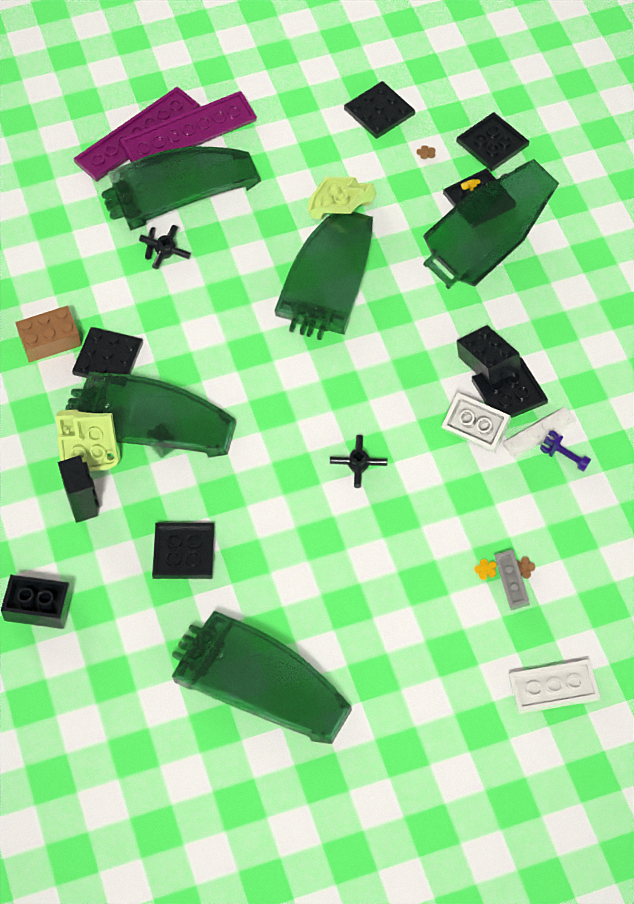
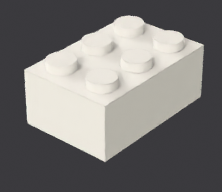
M457 392L441 427L452 435L496 454L512 419L506 413Z

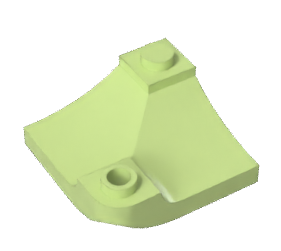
M325 177L309 200V215L311 218L322 219L326 213L351 214L359 205H370L376 197L373 183H357L356 177Z
M78 410L58 411L56 422L60 461L80 455L82 462H87L89 471L110 469L118 464L120 449L116 441L112 413H85Z

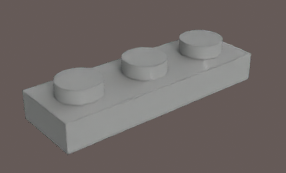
M514 550L494 555L510 610L529 606V599Z

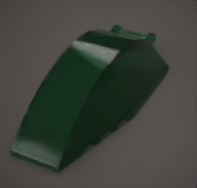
M532 159L515 168L514 171L508 174L505 173L494 181L487 182L486 185L479 189L472 190L423 235L432 254L423 265L432 270L446 284L445 287L448 290L458 281L474 287L477 286L524 242L559 185V182L535 159ZM436 259L454 278L450 279L433 261Z

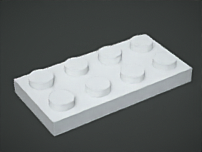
M590 659L509 673V680L518 714L598 701L600 699Z

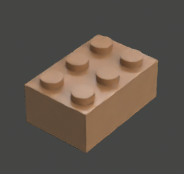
M68 305L15 322L29 363L82 346L79 332Z

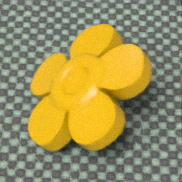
M468 180L462 183L461 187L463 190L470 188V191H473V188L480 183V180Z
M486 559L480 560V565L474 567V571L476 574H479L481 580H486L488 576L490 578L496 576L495 569L497 565L494 561L488 564Z

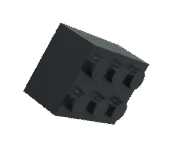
M488 325L456 340L458 357L489 386L521 370L519 352Z
M80 455L57 462L75 522L78 523L97 517V509L100 506L87 462H82Z
M10 574L0 610L4 621L64 629L72 597L70 583Z

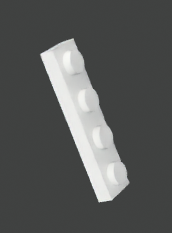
M563 407L506 440L503 446L515 460L542 444L546 436L551 439L552 436L548 435L549 431H555L559 434L575 425L576 419L566 407Z

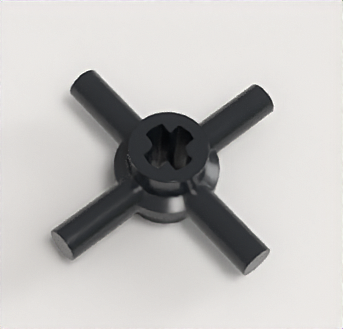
M172 225L168 234L159 237L158 240L140 235L139 241L154 246L157 253L152 268L158 270L163 259L170 258L172 254L190 259L191 253L177 248L173 241L178 230L176 225Z
M356 435L355 450L348 457L330 456V464L348 465L351 471L354 472V488H361L362 473L369 466H387V459L369 458L368 454L363 450V436Z

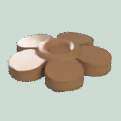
M423 145L421 149L416 150V154L420 155L422 159L435 157L436 149L434 147L428 148L427 145Z
M523 557L521 562L517 560L521 576L523 575L525 579L530 578L531 572L536 568L535 564L530 563L528 557Z

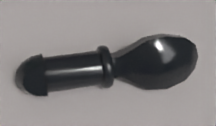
M155 227L150 228L148 237H154ZM148 244L145 252V258L147 260H150L152 258L154 246Z

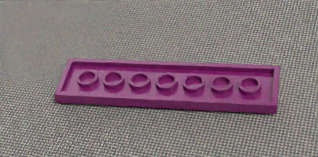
M177 86L74 157V163L97 182L129 159L120 144V139L200 107V104Z
M240 90L120 139V144L136 171L255 122L257 117Z

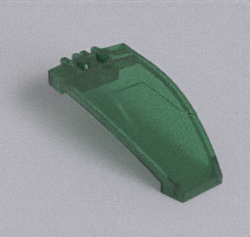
M193 146L158 152L107 172L113 187L103 191L101 195L103 199H106L104 202L105 206H107V211L111 212L109 214L110 218L115 220L125 217L129 229L132 231L146 225L147 220L204 198L245 187L248 191L258 184L261 179L248 151L223 147Z
M352 212L351 214L332 213L307 238L289 270L274 310L275 316L292 320L289 332L293 333L296 325L301 324L300 335L305 334L308 326L307 337L312 336L314 328L319 329L317 340L322 339L325 331L345 335L369 258L373 236L372 216Z
M89 372L83 389L73 388L71 390V395L77 398H69L68 405L65 410H78L85 413H112L117 443L203 452L207 454L208 458L228 455L237 424L234 417L209 401L183 388L152 378L127 374Z
M215 610L202 628L193 624L189 626V630L197 636L194 638L184 634L182 637L184 641L178 643V646L186 651V653L172 652V657L180 661L172 674L176 684L189 690H197L235 708L308 736L311 742L326 744L334 742L352 708L336 688L309 662L272 636Z

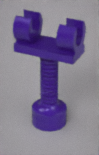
M549 431L548 435L554 437L555 440L546 436L543 443L550 448L541 445V451L546 454L549 453L550 457L553 456L555 451H558L560 454L573 460V462L575 461L578 465L577 469L584 472L592 459L586 455L580 457L561 446L560 443L564 437L561 435L559 437L555 431Z

